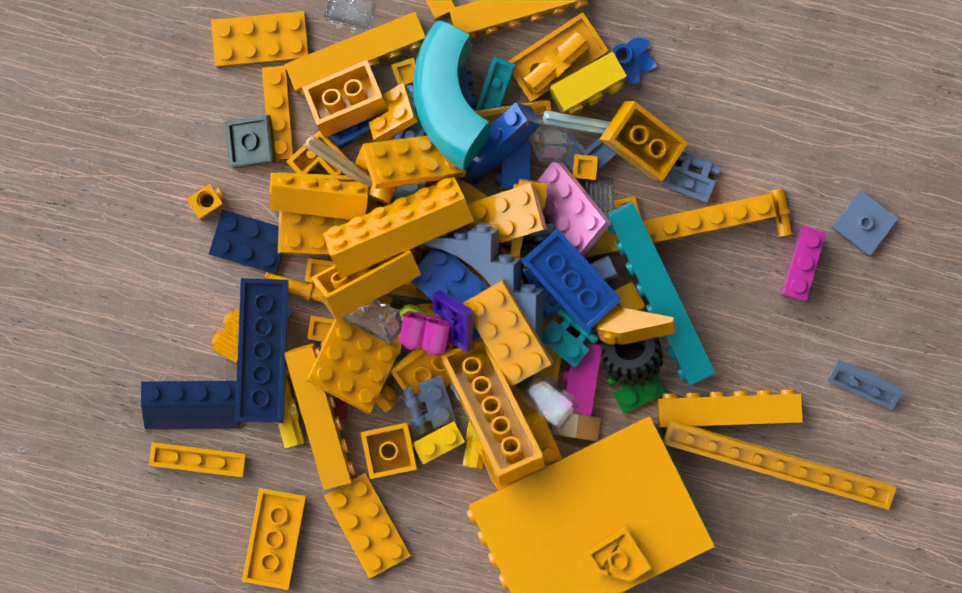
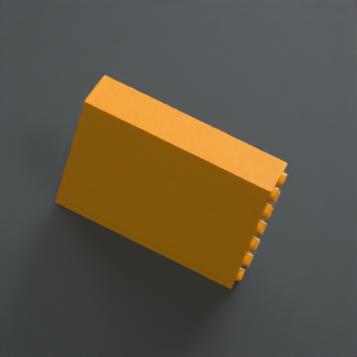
M650 416L634 422L501 490H497L470 503V510L467 511L472 524L477 523L480 531L477 534L482 545H488L491 551L488 557L493 567L498 566L501 571L499 579L504 589L509 588L511 593H622L715 547ZM626 527L651 566V569L633 581L597 574L584 552Z

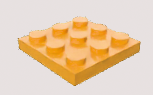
M342 318L335 319L306 381L369 414L375 405L399 350Z

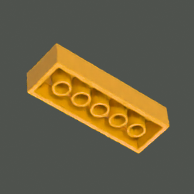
M453 176L442 179L437 184L428 188H421L410 196L398 198L387 206L375 208L364 216L354 217L350 222L341 226H334L322 234L333 263L342 279L473 222L474 219Z
M483 339L474 340V348L469 352H465L458 347L442 354L443 366L500 486H504L544 468L543 455L501 369Z

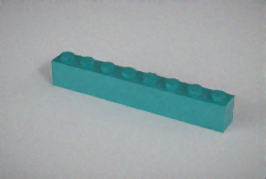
M630 201L606 213L608 220L611 222L608 230L610 234H616L619 241L615 242L620 254H626L629 261L625 265L631 277L636 275L639 281L636 284V288L640 296H646L649 305H646L648 312L674 318L676 333L661 336V339L666 338L670 345L666 349L671 360L676 359L680 366L676 370L681 380H687L689 385H692L715 374L711 362L634 203Z

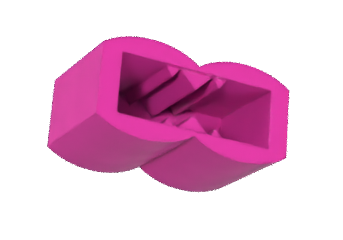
M407 311L403 316L399 343L412 350L423 348L431 355L445 354L450 344V323L440 317Z

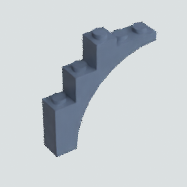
M477 224L469 232L465 230L448 232L423 243L424 246L442 249L458 256L473 266L491 286L504 279L543 344L544 289L536 288L532 284L521 286L522 259L513 258L511 254L499 255V228H492L490 224Z

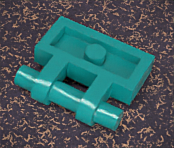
M562 308L558 315L564 321L561 325L554 320L549 323L543 331V343L576 368L590 351L583 343L586 339H589L595 344L599 339V335L593 331V327L585 332L570 314ZM570 325L581 333L577 339L566 331Z

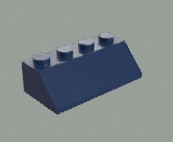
M237 381L141 382V409L144 428H239V421H235Z

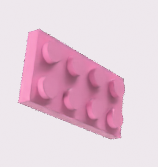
M554 159L538 179L540 182H548L545 208L542 210V213L550 224H553L554 229H559L584 257L611 222L563 162Z

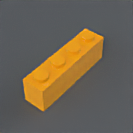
M274 173L269 210L351 220L354 217H361L366 214L369 185L360 182H342L336 179L326 180L312 176L301 177L288 173Z

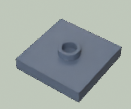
M860 190L832 229L866 255L871 256L898 218Z

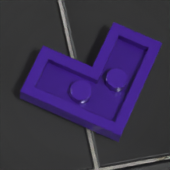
M441 290L433 293V313L450 323V342L465 352H469L474 348V311Z

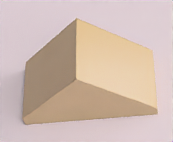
M554 411L551 434L598 441L601 418Z

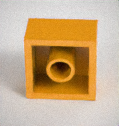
M408 423L360 432L370 479L418 469Z

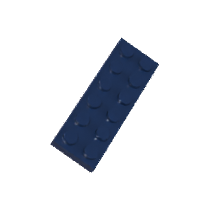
M241 278L235 421L283 423L286 368L284 354L287 342L289 280Z

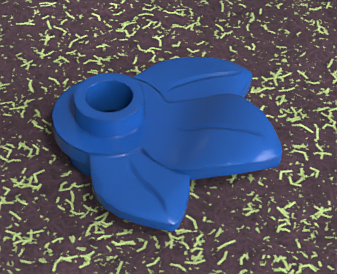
M640 37L633 38L627 44H619L612 50L627 76L625 81L631 84H639L640 73L651 71L657 65L653 57L645 52L648 48L649 40ZM620 52H624L627 55L625 60L619 59L618 54Z

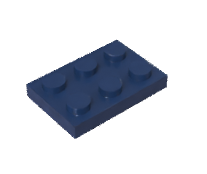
M222 209L209 255L277 275L283 254H278L279 226Z

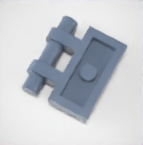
M682 152L677 159L682 161L681 167L673 165L667 174L663 187L707 204L716 182L707 178L709 172L718 175L721 167L713 164V161L709 159L705 161L697 158L691 152ZM689 164L702 169L701 174L688 171Z
M441 375L418 383L421 390L419 393L415 394L412 387L404 389L406 396L404 401L406 407L410 408L412 414L411 421L413 426H416L418 434L427 431L425 426L427 421L431 420L433 428L456 421ZM424 401L427 411L421 413L418 404Z

